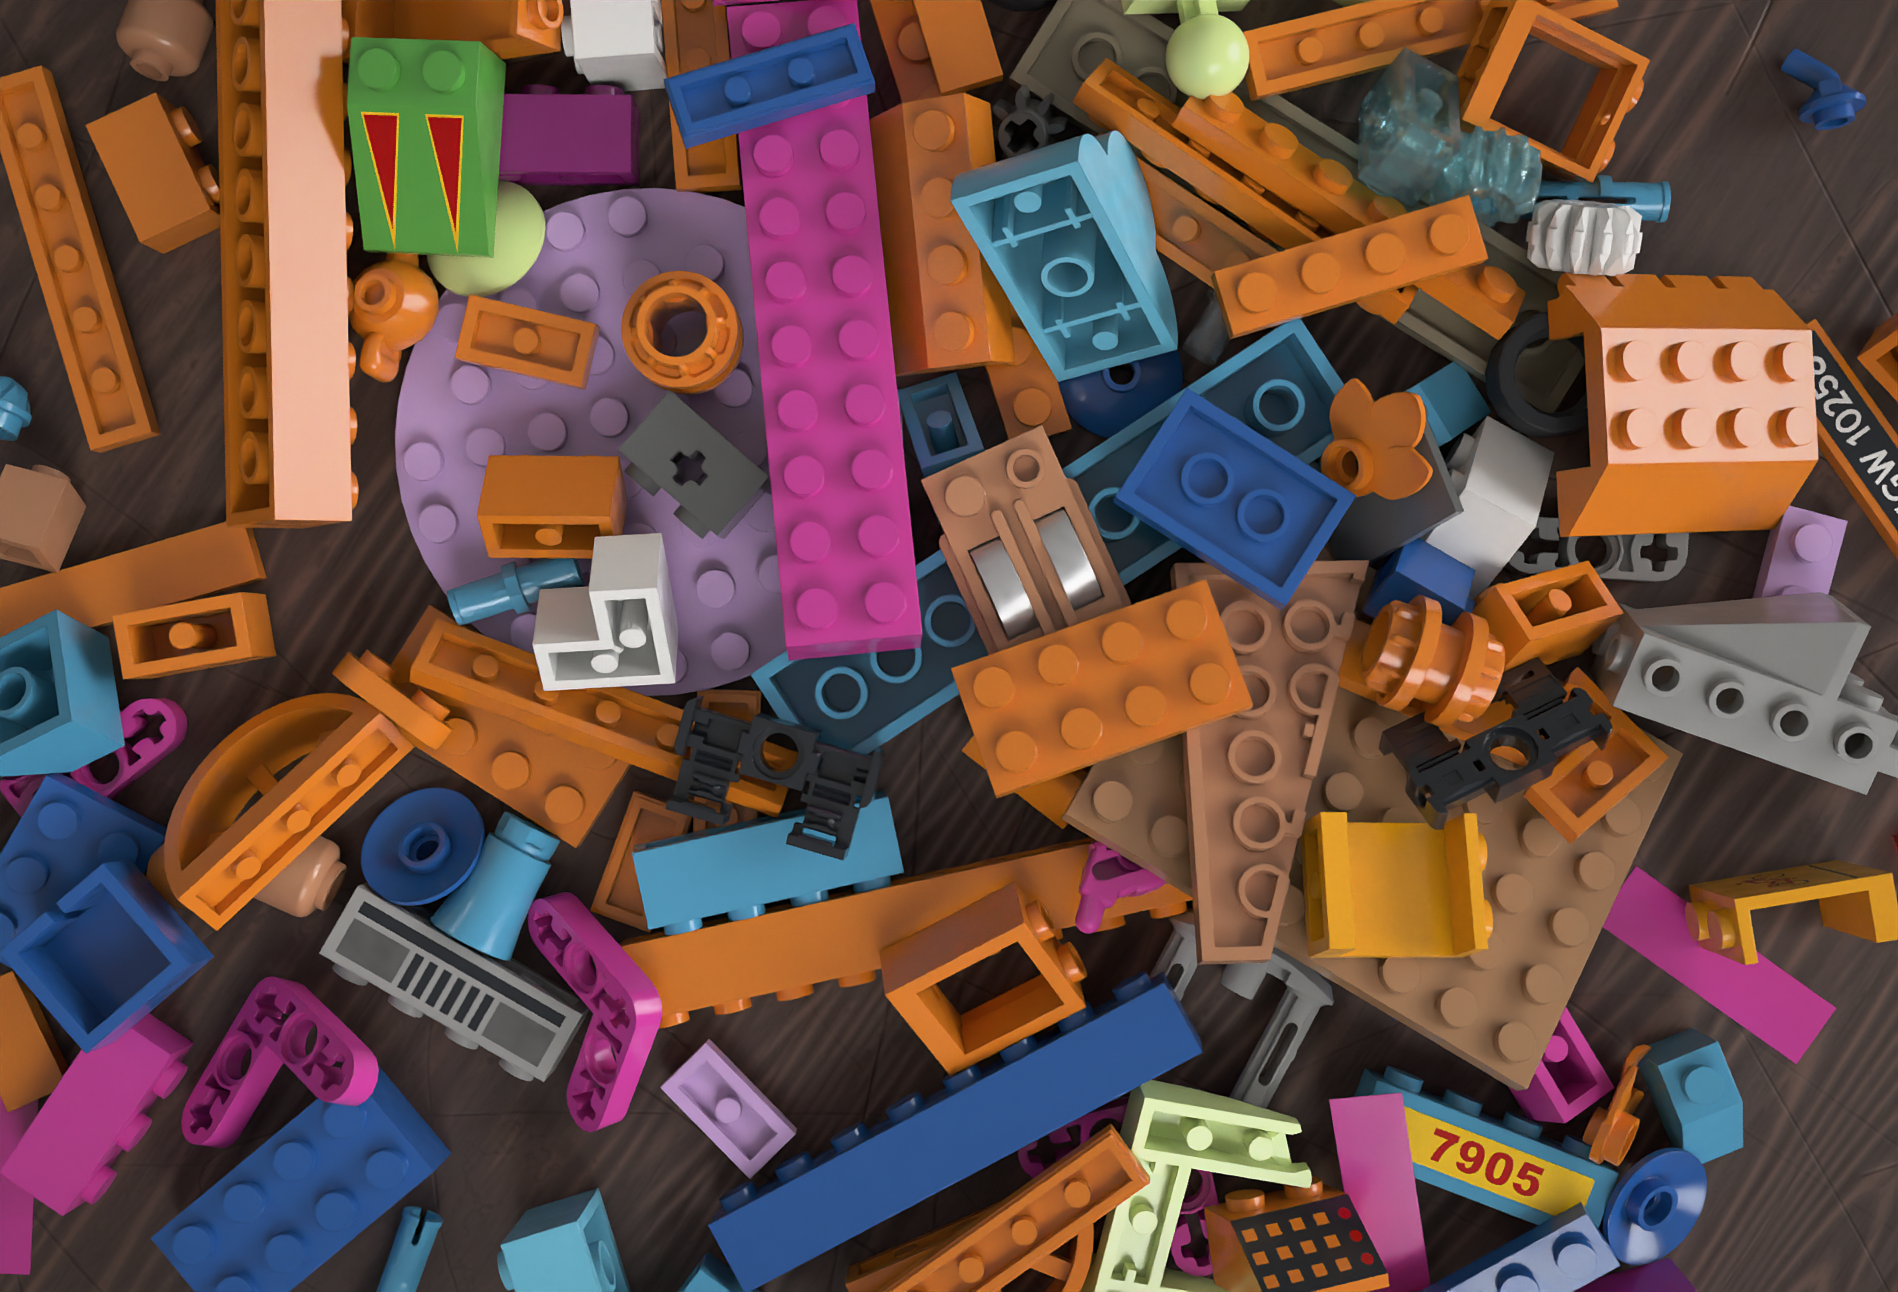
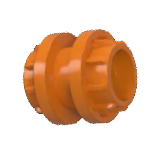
M680 270L658 274L645 281L636 289L628 300L623 312L621 336L629 359L646 378L665 391L670 390L680 395H695L710 391L728 379L740 361L744 347V330L740 316L722 288L701 274ZM685 312H697L706 316L707 335L698 349L688 355L671 357L662 353L661 334L669 320Z
M1418 595L1408 604L1393 600L1379 611L1368 631L1359 661V676L1365 681L1367 688L1375 690L1376 701L1380 706L1400 711L1414 697L1421 700V713L1425 711V722L1446 728L1456 720L1469 723L1486 711L1496 694L1505 665V649L1503 644L1497 641L1495 635L1489 634V626L1485 618L1469 612H1463L1451 626L1442 623L1440 603L1428 597Z

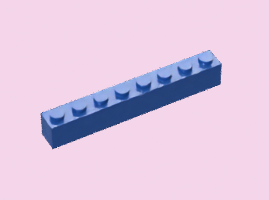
M1143 971L1125 979L1112 989L1115 998L1094 1009L1088 1001L1085 1002L1086 1008L1056 1022L1058 1028L1037 1039L1034 1035H1031L999 1051L1002 1058L979 1069L977 1064H974L952 1076L948 1074L942 1079L945 1088L925 1099L922 1098L919 1091L907 1095L886 1109L889 1118L868 1129L863 1121L847 1127L830 1139L833 1148L814 1158H811L808 1151L789 1158L774 1169L777 1175L776 1178L756 1188L753 1180H749L724 1194L719 1199L722 1207L717 1211L708 1226L743 1291L750 1292L1203 1053L1201 1039L1164 972L1149 978L1146 971Z

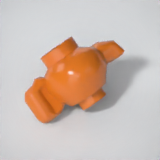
M387 253L385 261L365 268L353 281L354 304L348 318L356 334L364 340L359 366L365 374L382 383H388L394 379L398 373L402 350L422 341L433 328L439 313L438 292L432 279L419 268L418 254Z

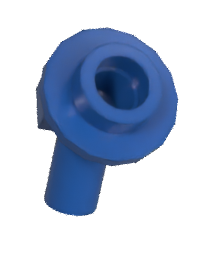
M1797 48L1788 55L1781 67L1782 72L1814 89L1813 93L1800 108L1798 116L1801 122L1814 123L1816 130H1832L1852 123L1855 120V113L1863 109L1867 104L1866 96L1842 83L1839 75L1832 68Z

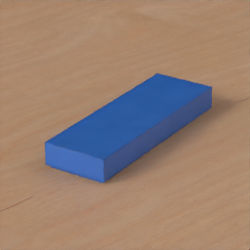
M855 23L663 79L685 149L875 92V80Z

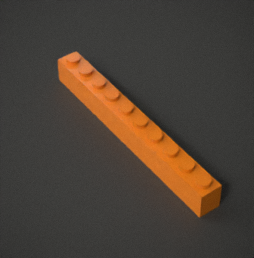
M1085 837L891 880V885L870 891L854 892V889L831 893L828 894V899L805 906L793 907L791 903L768 907L764 914L744 920L729 921L728 916L702 922L703 926L701 928L682 934L665 935L664 931L632 937L625 939L619 945L658 990L662 1003V1018L658 1029L684 1023L690 1020L688 1011L713 1006L715 1015L738 1012L752 1006L750 997L775 992L777 1001L801 998L814 993V983L836 978L838 979L839 987L856 986L876 979L875 970L881 969L880 951L1014 881L1030 903L1037 899L1043 903L1055 925V937L1057 940L1062 939L1063 928L1076 926L1075 916L1081 899L1079 885L1082 871L1089 856L1088 847L1095 839ZM1168 883L1145 895L1136 897L1126 896L1117 899L1112 907L1104 910L1101 924L1095 932L1123 926L1126 924L1124 915L1149 910L1151 918H1163L1188 911L1186 901L1193 900V898Z

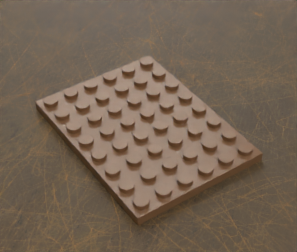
M1328 541L1315 561H1335ZM1368 566L1365 580L1360 587L1354 614L1356 615L1355 619L1372 625L1374 618L1362 612L1376 572L1375 569ZM1556 678V680H1557V681L1560 683V685L1562 686V685H1563V682H1562L1561 680H1559V679ZM1338 686L1317 774L1312 780L1305 808L1307 812L1305 821L1320 812H1347V822L1427 823L1405 792L1408 778L1407 771L1393 752L1383 756L1378 749L1382 731L1411 717L1380 706L1374 701ZM1641 729L1669 758L1572 844H1569L1523 796L1526 789L1497 803H1494L1486 792L1448 811L1446 822L1463 813H1477L1478 833H1481L1486 840L1487 863L1482 872L1484 899L1490 903L1493 913V929L1488 939L1487 950L1465 957L1308 958L1300 837L1297 841L1288 877L1290 883L1274 947L1515 1091L1527 1090L1683 753ZM1443 732L1449 742L1456 739V737ZM1178 734L1090 765L1061 819L1192 897L1182 735ZM1457 738L1461 744V748L1458 750L1460 754L1462 753L1465 741ZM1490 752L1493 762L1503 769L1518 770L1523 768L1519 764ZM1428 793V794H1426L1425 796H1426V798H1428V797H1430L1431 795Z

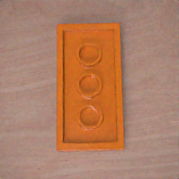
M1206 579L951 668L996 798L1241 713L1253 707L1252 699Z
M429 605L391 664L399 672L392 682L411 696L420 688L441 702L450 710L444 721L453 730L438 750H435L407 732L385 714L383 715L415 747L573 847L581 846L632 764L409 682L411 666L436 618L458 625L452 615L436 605ZM465 624V625H462V626L460 625V627H463V628H466V629H468V630H471V631H474V632L478 633L477 631H475V630L472 629L471 627L467 626L466 624Z

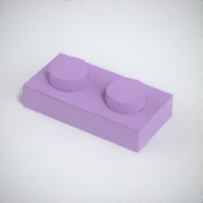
M1789 506L1776 528L1770 530L1753 598L1816 592L1829 594L1848 521Z
M710 1039L705 1041L660 1087L749 1179L796 1134L797 1128Z

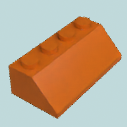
M959 93L901 103L869 119L896 377L1015 363L1009 299L950 201L952 184L958 174L996 162L990 103L966 93Z

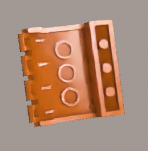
M1563 273L1557 285L1560 296L1547 301L1549 340H1564L1584 335L1591 466L1556 472L1560 537L1775 529L1819 460L1812 330L1774 290L1762 289L1752 277L1715 276L1710 280L1707 276L1664 275L1659 280L1656 275L1617 274L1609 276L1607 279L1604 275Z

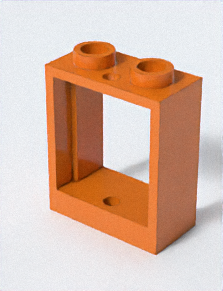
M1490 0L1437 119L1562 180L1593 183L1596 175L1607 166L1612 158L1615 149L1614 137L1624 115L1636 105L1644 87L1642 77L1650 60L1534 0ZM1528 34L1600 69L1561 153L1490 119Z
M1015 881L879 952L885 996L950 1076L1086 1008L1080 980L1087 977V972L1080 955L1072 943L1067 942L1061 945L1055 937V925L1043 903L1039 899L1030 903ZM1018 941L1042 974L960 1015L936 983Z

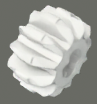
M1573 199L1544 200L1534 205L1532 221L1528 222L1526 242H1528L1527 258L1538 268L1551 269L1552 271L1594 276L1624 274L1633 270L1636 253H1640L1643 235L1640 232L1642 216L1629 206L1615 205L1614 203Z

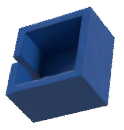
M131 859L102 863L56 902L60 909L42 914L0 950V955L85 1054L116 1042L214 958V955ZM82 909H87V910H86L84 913H82V914H81L80 911H79V910H82Z

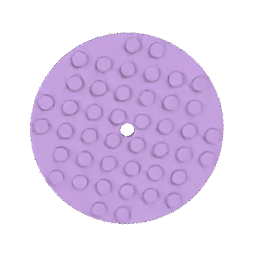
M662 188L621 189L592 194L556 205L543 211L546 222L545 239L541 252L533 266L512 286L484 298L597 324L600 327L586 390L456 359L455 353L469 297L457 295L446 289L438 300L439 313L433 328L422 341L414 345L405 369L398 399L395 428L396 470L401 500L411 533L426 565L443 592L447 595V590L500 573L501 566L515 561L517 566L543 559L489 558L477 518L489 455L619 456L628 496L623 535L662 533L679 627L675 683L621 687L645 696L677 695L712 689L741 680L787 651L771 486L725 539L718 537L711 530L702 539L673 514L681 504L663 488L655 496H652L624 472L632 461L618 449L668 393V391L659 388L646 378L633 365L625 351L621 336V322L626 304L636 289L648 279L669 271H690L709 278L727 294L736 308L743 325L744 347L737 367L722 384L700 394L675 395L770 477L745 207L718 197L691 191L677 192V190ZM685 312L669 320L661 334L662 353L667 356L678 357L688 355L698 349L707 335L706 316L697 312ZM898 396L899 412H900V422H901V432H902V441H903V420H902V413H901V407H900L899 396ZM686 456L678 465L686 474L681 481L682 485L688 480L695 481L701 485L708 477L701 468L702 463L706 459L705 456L697 462L692 461ZM577 558L585 585L581 587H588L590 584L592 559ZM538 601L531 603V610L517 614L515 609L471 622L484 636L535 654L532 643Z

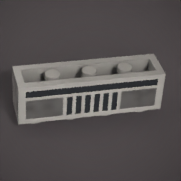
M368 882L357 886L319 954L335 962L332 969L339 976L361 986H366L370 982L390 994L388 997L389 1003L398 1010L418 1018L426 1014L445 1025L444 1034L457 1044L469 1049H477L480 1045L501 1057L499 1065L519 1079L532 1081L536 1077L544 1082L555 1071L590 1010L578 995L513 958L510 961L493 957L452 937L430 921V918L435 913L421 905L408 906L389 902L379 896L370 887Z

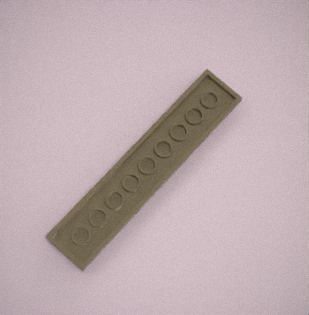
M1058 0L1009 77V85L1017 90L1022 85H1027L1030 97H1035L1041 101L1052 92L1055 97L1050 107L1054 113L1068 118L1071 124L1093 137L1098 136L1100 132L1105 134L1111 131L1097 126L1089 118L1087 112L1073 104L1072 101L1084 81L1106 57L1182 109L1189 99V96L1181 92L1171 81L1166 68V48L1175 30L1149 14L1124 15L1121 0ZM1245 76L1232 91L1240 98L1245 108L1268 123H1277L1286 127L1297 137L1300 144L1323 159H1332L1341 163L1351 172L1353 179L1378 195L1384 194L1396 199L1404 206L1407 213L1447 202L1442 197L1279 95L1251 101ZM1128 141L1136 156L1203 199L1195 191L1194 186L1168 168L1152 164L1143 156L1139 148ZM1206 201L1252 232L1245 221L1221 205ZM1477 220L1489 258L1483 264L1504 270L1514 279L1518 287L1526 291L1516 319L1509 329L1540 312H1548L1547 301L1560 296L1557 285L1563 273L1552 271L1551 269L1538 268L1527 258L1528 251ZM1264 240L1280 252L1285 250L1274 241ZM1418 289L1409 308L1394 326L1451 362H1456L1464 370L1486 383L1485 370L1491 350L1499 340L1421 289ZM1378 315L1379 317H1381V318H1383L1384 320H1386L1387 322H1389L1387 319H1385V318L1382 317L1381 315ZM1549 337L1539 338L1528 344L1518 357L1514 370L1516 386L1523 399L1534 409L1554 413L1584 366L1585 360L1580 350L1568 340H1549Z

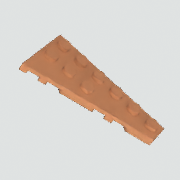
M1369 560L1314 561L1293 596L1282 610L1208 563H1175L1170 571L1172 591L1204 579L1207 580L1253 702V707L1249 710L1181 733L1197 965L1265 963L1271 959L1290 883L1288 877L1297 841L1302 835L1307 814L1305 808L1312 780L1317 774L1340 682L1338 676L1346 643L1351 637L1356 617L1354 611L1360 587L1365 580Z

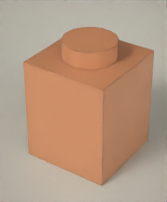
M9 464L5 465L0 476V559L54 573L59 572L87 507L70 483L71 479L67 475L44 465H33L31 470Z

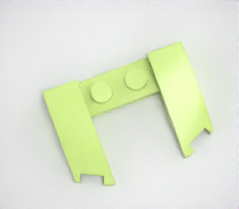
M1150 1080L1131 1090L1120 1136L1149 1174L1150 1183L1107 1213L1097 1253H1092L1090 1267L1080 1292H1228L1216 1285L1213 1279L1193 1276L1183 1271L1165 1267L1191 1169L1310 1188L1312 1182L1310 1168L1306 1162H1291L1286 1134L1293 1135L1302 1132L1298 1120L1294 1117L1232 1098L1155 1080Z

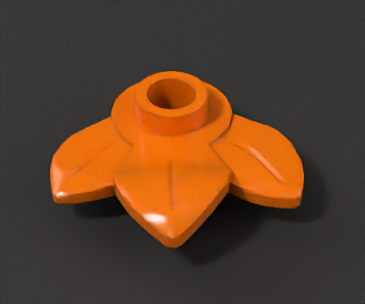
M1357 378L1349 380L1336 394L1330 407L1329 418L1334 440L1325 448L1322 454V474L1355 494L1356 497L1375 492L1388 500H1397L1418 492L1428 483L1433 473L1430 464L1414 449L1422 439L1426 425V413L1421 397L1412 392H1395L1374 402L1370 392ZM1356 457L1358 460V469L1356 467Z
M1645 1044L1634 1047L1627 1054L1622 1066L1620 1082L1608 1110L1598 1107L1585 1130L1583 1142L1592 1146L1589 1159L1597 1164H1601L1606 1160L1619 1166L1635 1138L1640 1119L1632 1116V1114L1643 1099L1644 1093L1637 1088H1633V1084L1638 1070V1063L1652 1049Z

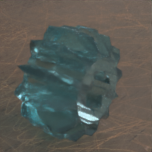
M1476 126L1473 133L1451 132L1449 140L1437 144L1435 155L1431 158L1428 185L1430 204L1437 205L1469 195L1478 223H1485L1490 228L1494 227L1498 221L1510 224L1516 223L1520 215L1533 211L1535 200L1539 197L1543 168L1540 162L1541 151L1529 145L1527 136L1507 135L1504 127L1496 131H1485L1480 126Z

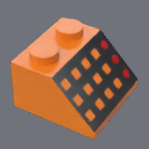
M1312 1176L1310 1188L1283 1184V1190L1265 1194L1262 1190L1258 1189L1233 1191L1225 1195L1226 1203L1204 1207L1214 1283L1228 1292H1369L1390 1286L1388 1272L1349 1195L1322 1183L1320 1177Z

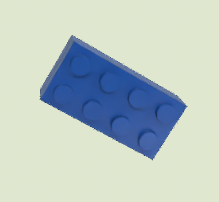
M379 1065L376 1086L365 1102L358 1106H344L324 1102L318 1098L151 1237V1240L195 1292H290L432 1174L452 1154Z

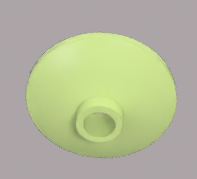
M498 181L494 258L427 255L428 264L434 277L449 291L465 297H469V294L480 297L493 295L515 284L533 266L544 243L546 222L540 204L522 186L508 181Z

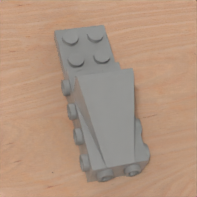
M1816 592L1635 609L1619 603V607L1624 613L1593 642L1592 652L1597 655L1589 673L1613 707L1867 795L1878 771L1898 778V716L1889 713L1881 706L1885 699L1883 696L1862 687L1865 681L1857 675L1850 673L1871 626L1831 595Z

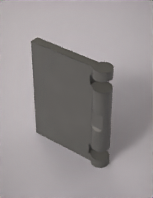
M1425 404L1426 425L1422 439L1414 449L1432 467L1433 473L1430 480L1421 490L1406 498L1388 500L1375 492L1355 497L1328 539L1335 561L1369 560V566L1464 512L1427 420L1428 410ZM1322 456L1319 457L1318 463L1312 461L1308 464L1320 473H1322ZM1356 457V467L1358 469V460Z

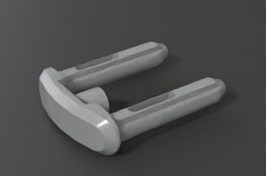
M1190 908L1184 913L1169 917L1168 920L1172 923L1174 930L1149 978H1152L1164 972L1167 977L1174 964H1181L1171 982V986L1179 1001L1183 998L1184 991L1198 967L1194 911ZM1276 947L1273 948L1271 959L1265 963L1227 964L1219 979V982L1226 988L1251 1000L1254 998L1266 973L1283 980L1287 986L1284 995L1229 1098L1265 1109L1290 1063L1294 1060L1297 1050L1320 1007L1325 1005L1332 1006L1334 1003L1332 986L1321 974ZM1288 1023H1293L1266 1074L1259 1077L1285 1026Z

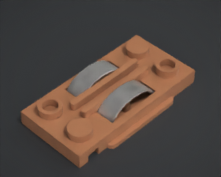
M1042 425L921 480L944 531V534L939 539L940 549L988 655L1131 605L1128 594L1082 492L1074 479L1065 477Z

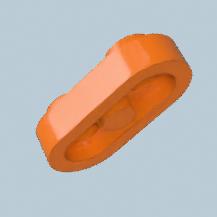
M367 649L360 658L347 652L332 674L407 732L429 747L438 750L453 730L444 721L450 710L420 688H418L413 696L408 694L392 682L399 672Z

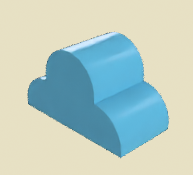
M1111 131L1095 137L1090 134L1080 135L960 173L955 177L951 189V203L1058 382L1178 350L1175 309L1170 287L1156 252L1155 222L1149 192L1138 160L1130 144L1119 131Z

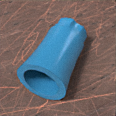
M504 812L494 831L495 833L489 832L485 838L479 861L474 870L460 886L452 891L430 918V921L459 941L493 957L510 961L524 920L540 885L552 865L548 860L556 851L560 840L535 824L512 813Z

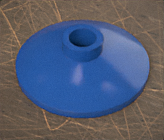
M1174 350L1126 363L1133 371V378L1131 382L1125 385H1119L1112 381L1109 375L1110 368L1058 382L1067 413L1079 426L1088 432L1109 439L1181 391L1183 370L1178 351Z
M425 788L402 796L381 812L372 823L364 839L361 851V866L366 881L383 899L399 905H421L446 896L467 879L479 861L485 841L483 819L475 805L467 797L451 789ZM435 851V853H434L432 856H430L429 858H427V856H428L431 852Z
M1664 1148L1645 1156L1627 1171L1610 1196L1603 1218V1237L1611 1247L1616 1258L1629 1265L1649 1264L1669 1254L1686 1238L1700 1216L1707 1192L1706 1172L1699 1159L1681 1148Z

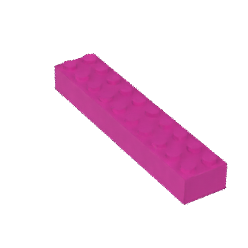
M808 0L727 7L731 59L851 23H855L861 40L857 0ZM863 95L738 133L788 660L920 648L922 640V625L867 95Z

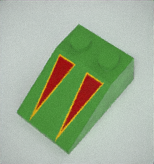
M351 37L347 109L365 251L494 258L506 63L481 41Z

